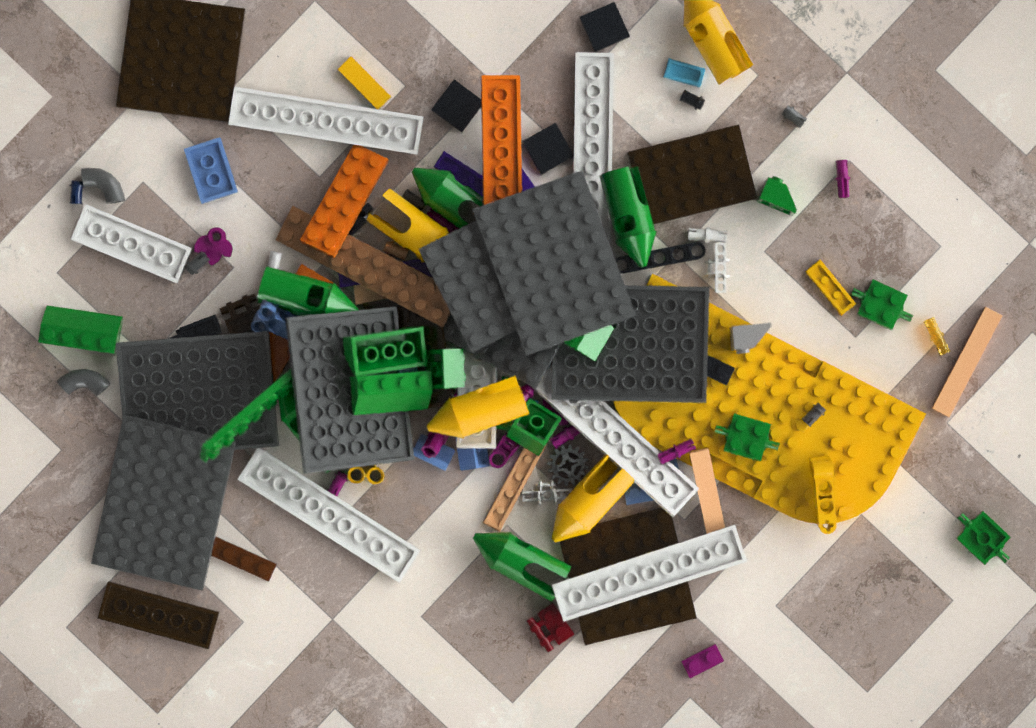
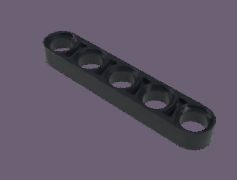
M693 242L652 250L647 266L642 268L638 267L635 261L628 255L620 256L615 260L616 263L619 260L626 261L627 268L620 271V274L698 260L705 255L706 249L702 243ZM698 245L702 248L700 256L692 254L691 249L693 246ZM676 249L683 251V258L680 260L673 258V251ZM656 253L664 255L665 260L663 263L659 264L654 261Z

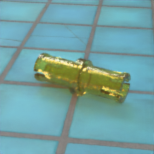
M935 317L925 320L923 323L931 336L929 339L933 341L939 356L950 352L951 350H949L943 337L944 333L940 331Z

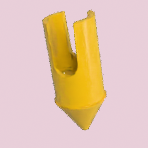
M684 0L683 27L687 29L718 85L731 77L738 76L754 65L722 11L721 4L713 0Z
M389 188L382 196L409 216L411 220L409 230L403 233L376 214H369L366 221L403 248L410 249L422 263H425L419 249L448 235L447 227L441 226Z
M516 376L451 399L449 397L427 424L428 431L465 439L464 437L528 415L529 412Z
M607 454L599 460L560 504L558 503L551 537L555 543L590 533V530L635 482L622 468L598 492L618 468L608 459L609 456Z

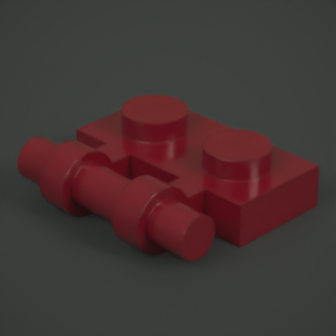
M551 603L537 613L541 619L537 623L533 617L526 621L530 626L529 630L535 633L540 641V646L544 647L548 653L554 649L550 643L552 640L555 639L558 645L575 635L567 622L563 621L562 615L554 603ZM544 625L551 633L547 637L540 629Z

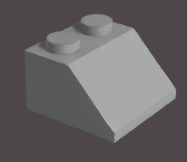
M771 323L730 327L731 351L736 350V354L749 353V349L754 348L771 328Z

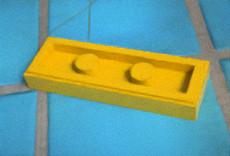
M352 56L338 68V71L376 109H380L392 98Z
M818 260L805 271L840 316L856 305L855 301L821 260Z

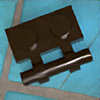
M255 293L249 296L244 295L242 299L233 303L230 301L226 303V306L219 308L222 315L229 313L231 318L224 320L230 334L246 333L252 330L253 318L260 308V305L254 308L251 305L252 302L257 301ZM245 306L247 311L237 315L235 310Z

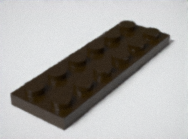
M108 581L97 619L210 649L220 612Z

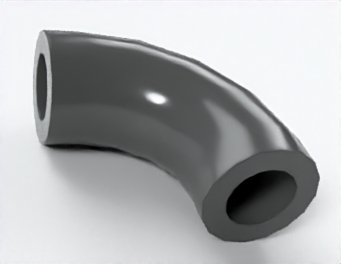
M100 168L81 169L83 186L99 188L104 193L106 204L125 201L121 184L111 173Z
M88 369L72 370L57 380L60 387L69 395L78 388H87L98 396L111 385L101 374Z

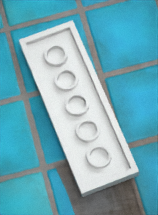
M87 204L83 208L71 237L73 241L177 284L192 251V248Z
M463 349L466 381L465 387L458 388V396L496 383L497 367ZM496 426L464 437L465 439L457 437V449H496Z

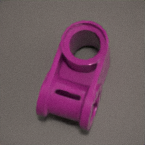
M507 432L489 457V463L493 468H502L520 447L518 443L506 437ZM499 454L502 456L503 462L501 465H495L492 462L494 455Z

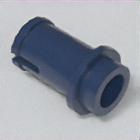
M71 180V184H69L71 186L70 203L82 204L83 182Z

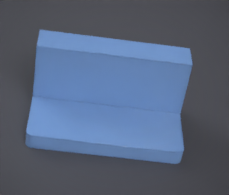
M421 434L413 448L414 456L446 471L455 450L449 446L442 445L435 458H428L424 456L421 450L428 436Z
M457 449L461 471L490 466L487 449Z

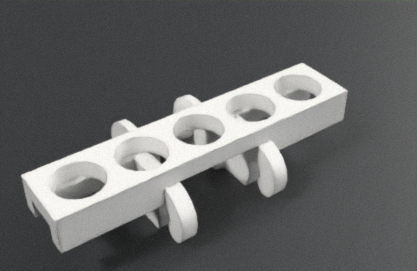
M715 243L714 261H711V259L705 261L708 264V273H705V275H708V277L715 275V293H726V278H730V275H726V262L730 261V259H726V243ZM719 245L723 246V252H718ZM718 255H723V259H718ZM712 264H715V273H712ZM719 264L724 266V270L721 272L717 270ZM720 283L723 284L722 291L718 290V284Z
M553 479L548 483H542L540 480V484H537L540 490L522 491L523 502L538 501V505H541V501L554 500L555 504H557V500L566 498L563 496V491L571 492L572 488L554 489L553 486L556 483H553ZM542 487H552L551 490H542ZM549 491L551 497L549 499L544 498V492ZM531 493L532 498L525 499L524 495ZM538 493V498L535 499L534 494Z

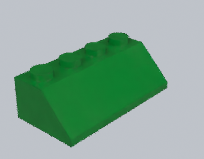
M47 305L40 326L38 343L117 354L116 343L120 341L123 317Z
M412 326L343 337L345 357L354 376L427 365L423 327Z
M431 371L350 376L353 415L428 409L433 390Z

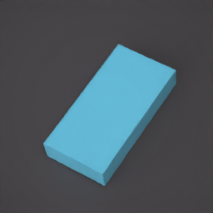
M668 59L663 78L700 88L705 68Z

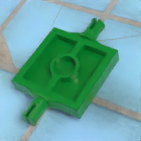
M874 279L865 292L855 288L851 292V295L861 299L857 315L889 330H893L899 318L909 322L913 318V315L903 311L908 295Z
M733 414L728 428L716 425L714 433L725 435L724 452L761 462L766 448L778 451L779 447L777 446L780 444L769 440L771 424Z
M981 511L972 520L965 516L963 512L957 517L965 527L956 539L983 565H986L995 556H998L1004 563L1010 559L1002 549L1011 536L984 511Z

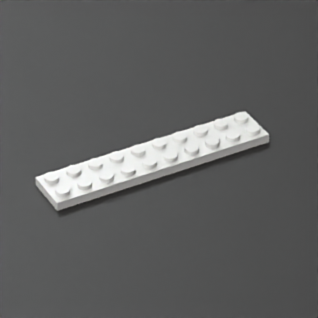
M575 52L573 173L583 171L607 239L611 245V220L599 175L612 171L614 53Z
M234 87L228 125L418 155L424 117Z
M552 365L545 372L537 389L533 388L535 392L604 455L607 454L609 456L608 459L620 470L623 468L635 480V483L672 517L699 490L670 461L661 464L657 457L660 452L604 401L552 400Z
M257 448L238 478L242 483L399 583L420 552L418 548L261 448Z
M732 525L552 584V588L563 621H567L747 562L736 526Z

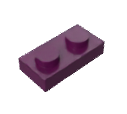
M713 644L681 660L689 678H692L724 662L716 644Z

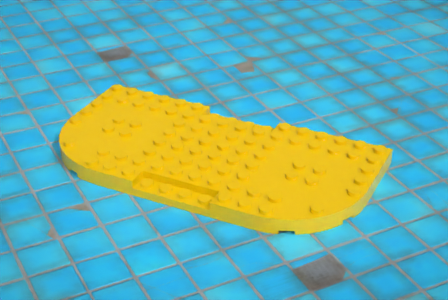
M652 273L646 286L676 285ZM709 303L708 355L735 368L727 386L707 377L706 403L613 401L619 416L653 447L663 452L672 448L674 444L678 445L691 438L696 450L709 449L715 479L787 516L817 524L813 476L810 472L809 458L829 456L832 459L836 523L849 520L871 508L887 491L926 413L767 332L754 348L749 349V353L736 354V350L731 351L729 328L752 324ZM819 403L826 410L824 412L825 415H821L809 427L801 418L814 407L813 404ZM733 414L771 424L769 440L780 443L777 446L779 447L778 451L766 448L761 462L724 452L725 435L714 433L716 425L728 428ZM689 452L682 455L680 459L676 458L692 466ZM821 482L818 489L825 490L828 487V483ZM823 501L820 504V508L827 509L830 502Z

